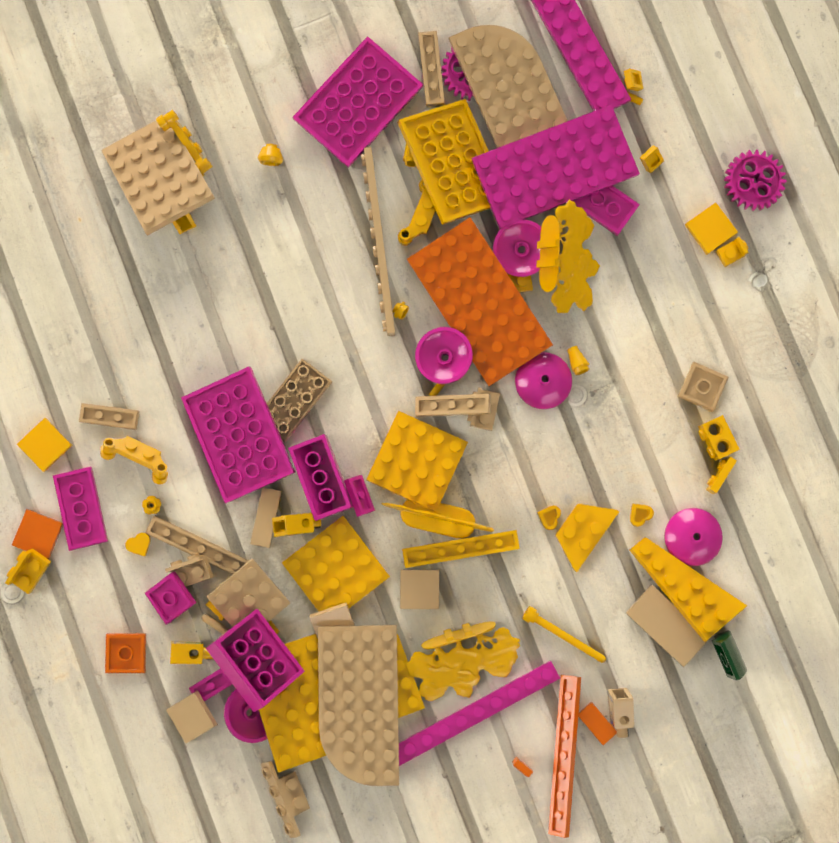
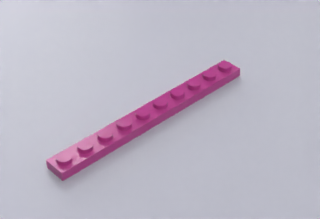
M551 660L399 742V766L560 679Z

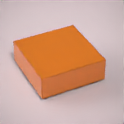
M515 757L512 761L513 766L526 777L531 776L533 770L518 757Z

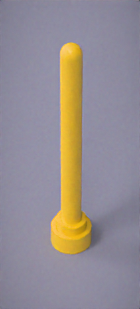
M529 606L522 617L524 621L537 623L601 663L606 661V657L540 617L535 608Z

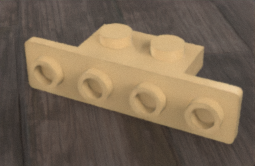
M271 761L261 763L262 775L267 780L269 793L277 804L276 810L284 822L285 833L290 838L301 836L294 816L310 809L296 771L278 778Z

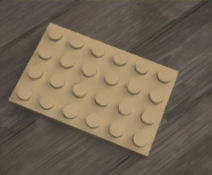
M157 121L146 125L101 150L147 236L215 199L186 146L182 144L172 128L163 131Z

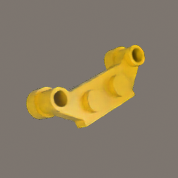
M172 109L164 116L160 115L157 117L156 121L163 131H167L169 128L173 129L194 159L200 173L204 176V173L213 166L207 158H203L201 154L203 150L200 145L191 140L190 136L192 134L186 126L182 127L177 121L179 117Z
M422 179L419 182V190L422 195L411 222L407 228L402 229L398 233V241L404 246L411 244L415 237L427 234L436 212ZM407 234L408 237L404 238L402 235Z
M129 436L122 439L106 438L103 441L100 449V455L103 459L111 460L117 453L153 471L152 481L161 485L167 481V465L164 464L161 458V451Z

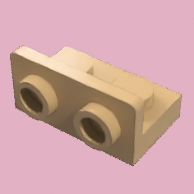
M478 387L477 392L473 391V394L491 395V414L468 415L467 421L470 422V427L492 431L500 393L482 390V388Z
M194 554L187 557L188 561L183 563L182 560L170 563L171 567L165 569L166 573L175 571L185 587L213 578L207 555L199 557V554Z

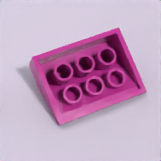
M255 609L206 647V650L253 712L266 706L305 672L258 609Z

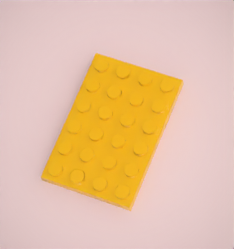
M466 99L399 119L397 122L442 225L491 208L471 160L473 157L486 153L489 150Z
M316 633L285 643V646L305 672L266 706L259 709L278 773L326 756L319 733L318 638Z

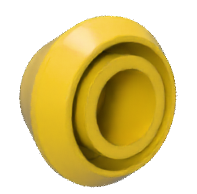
M266 144V146L262 147L258 160L263 165L279 166L283 162L281 150L277 148L276 144Z

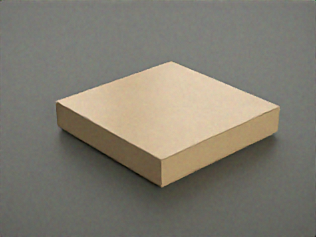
M692 362L678 397L714 412L729 377L696 362Z
M401 570L400 609H439V570Z
M347 603L309 615L317 638L318 627L355 626Z
M198 690L166 709L185 743L190 742L218 725Z

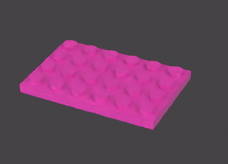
M367 36L292 118L349 168L364 152V148H367L423 88V84Z
M250 366L181 397L224 503H229L296 473Z

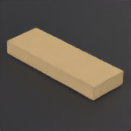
M81 403L79 422L137 430L140 411Z
M262 487L250 544L270 548L273 535L272 518L277 517L282 491Z

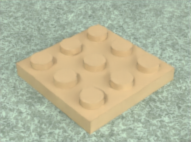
M253 558L207 596L209 601L232 627L255 609H258L266 621L269 622L290 604V601Z

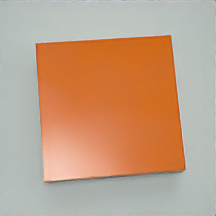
M26 509L12 546L25 551L33 548L49 559L63 523Z
M107 633L105 673H146V633Z

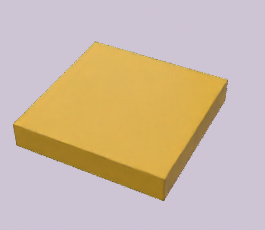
M716 202L685 224L706 255L738 233Z
M44 418L17 443L21 450L43 472L73 446L47 418Z

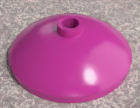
M520 219L499 230L494 240L493 253L506 273L516 277H527L537 273L540 269L536 268L537 260H540V249H537V241H540L541 226L533 221ZM519 247H525V252L520 253L518 251Z
M439 327L427 332L420 339L415 351L416 364L421 374L428 380L438 384H449L461 379L468 372L473 359L469 340L463 333L450 327ZM444 355L449 356L447 361L442 360Z
M542 352L518 368L515 376V386L520 398L529 406L537 409H551L560 405L568 397L572 387V374L568 365L560 357ZM542 376H547L548 382H543Z
M688 508L672 516L665 528L664 539L667 550L671 555L686 565L699 566L710 562L718 554L722 545L723 535L720 524L713 515L702 509ZM695 533L699 534L698 540L693 538Z
M235 689L228 697L224 708V720L228 730L235 738L243 742L258 743L266 740L267 736L259 710L255 712L252 710L251 715L248 716L247 710L250 707L237 689Z

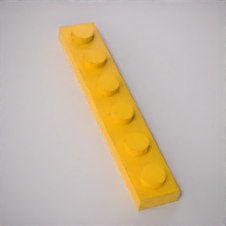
M517 530L404 548L402 552L405 568L517 550L520 547Z

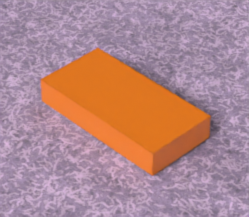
M592 702L579 712L578 717L602 745L606 744L617 734V731Z

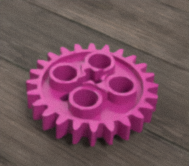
M451 47L452 53L446 52L448 59H443L444 65L441 67V71L444 72L442 73V78L446 79L444 85H449V92L455 90L454 96L461 94V100L468 96V101H470L474 95L470 86L466 84L467 80L464 77L463 71H454L455 67L461 66Z
M757 149L754 154L748 150L746 155L742 152L739 158L735 157L733 162H730L728 165L730 169H727L725 174L729 176H726L724 181L729 183L724 188L730 189L727 195L733 194L732 202L735 200L739 201L738 207L743 203L744 210L751 206V210L754 211L758 206V209L761 211L764 209V206L768 209L771 203L775 204L777 202L776 198L779 199L782 196L780 192L785 190V187L782 185L787 180L781 178L786 173L780 172L783 165H776L779 161L778 159L771 160L772 154L766 157V151L759 155ZM745 166H750L752 168V172H748L745 169ZM763 171L768 172L770 174V178H766L763 174ZM744 183L747 189H742L739 184ZM758 189H762L765 195H760Z

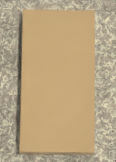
M303 359L299 361L267 403L281 439L287 442L332 383L329 378Z
M650 585L626 612L637 625L682 667H685L707 642L702 640L674 604L653 585Z

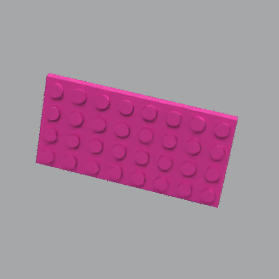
M612 105L471 159L499 229L517 222L516 220H525L567 204L569 199L571 201L580 199L640 174Z

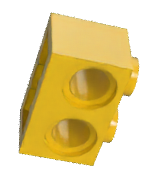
M723 415L698 426L700 429L698 431L702 441L705 440L708 446L707 452L715 461L740 450ZM710 425L716 427V435H712L709 432ZM719 442L725 445L723 453L717 448Z

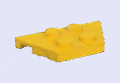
M576 504L555 536L575 572L580 569L618 515V510Z

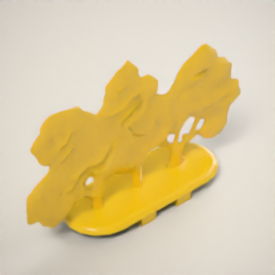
M569 199L565 206H558L556 208V217L549 215L544 219L541 226L540 241H537V249H540V260H537L536 268H540V285L545 292L552 291L557 285V289L551 297V302L557 308V313H568L574 302L582 311H585L587 307L592 305V289L589 287L586 279L595 276L600 267L598 262L592 259L591 252L582 247V243L591 236L594 223L587 217L582 207H576L575 202ZM568 226V232L566 234L561 235L560 232H563L562 229ZM560 241H561L562 244H563V251H562V253L559 255V252H560ZM559 280L564 281V284H560Z
M408 499L402 506L393 503H381L389 508L400 510L402 521L407 526L428 532L463 539L470 536L474 529L494 531L493 528L476 524L474 515L469 510L440 503L437 512Z
M492 621L472 626L466 623L462 625V629L453 632L451 629L443 630V635L428 639L422 643V648L435 649L434 652L430 655L414 652L410 661L406 662V667L410 676L423 679V682L420 684L419 693L427 701H433L442 697L449 686L454 688L457 695L470 698L473 686L477 685L480 680V670L484 669L497 677L505 678L509 675L512 665L515 664L518 658L516 650L520 647V639L512 637L510 631L504 627L496 630L493 637L483 635L495 628L496 623ZM476 636L477 642L474 647L469 649L462 647L461 640ZM496 638L497 643L493 642L492 639ZM482 640L484 642L489 641L493 647L490 649L485 647ZM456 642L455 648L451 649L448 653H445L440 648ZM480 643L481 648L477 649V645ZM436 655H438V658H439L438 661H435V656H436Z

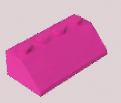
M323 434L288 448L315 521L353 508L327 435Z

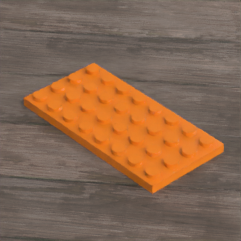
M471 217L407 258V261L449 326L463 333L469 340L473 352L472 361L488 386L493 385L553 346Z

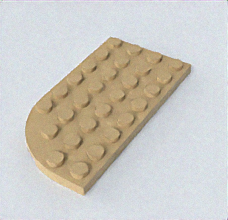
M480 25L466 29L448 38L497 148L568 121L539 55L523 36L502 26Z
M397 625L318 627L319 733L327 758L341 774L357 783L369 786H399Z

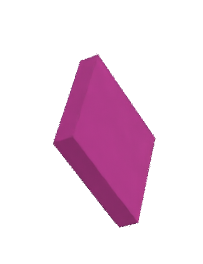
M175 571L145 592V595L166 625L196 604V601Z

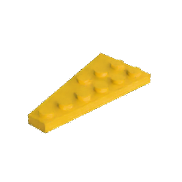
M646 537L629 549L704 642L747 607L746 604Z

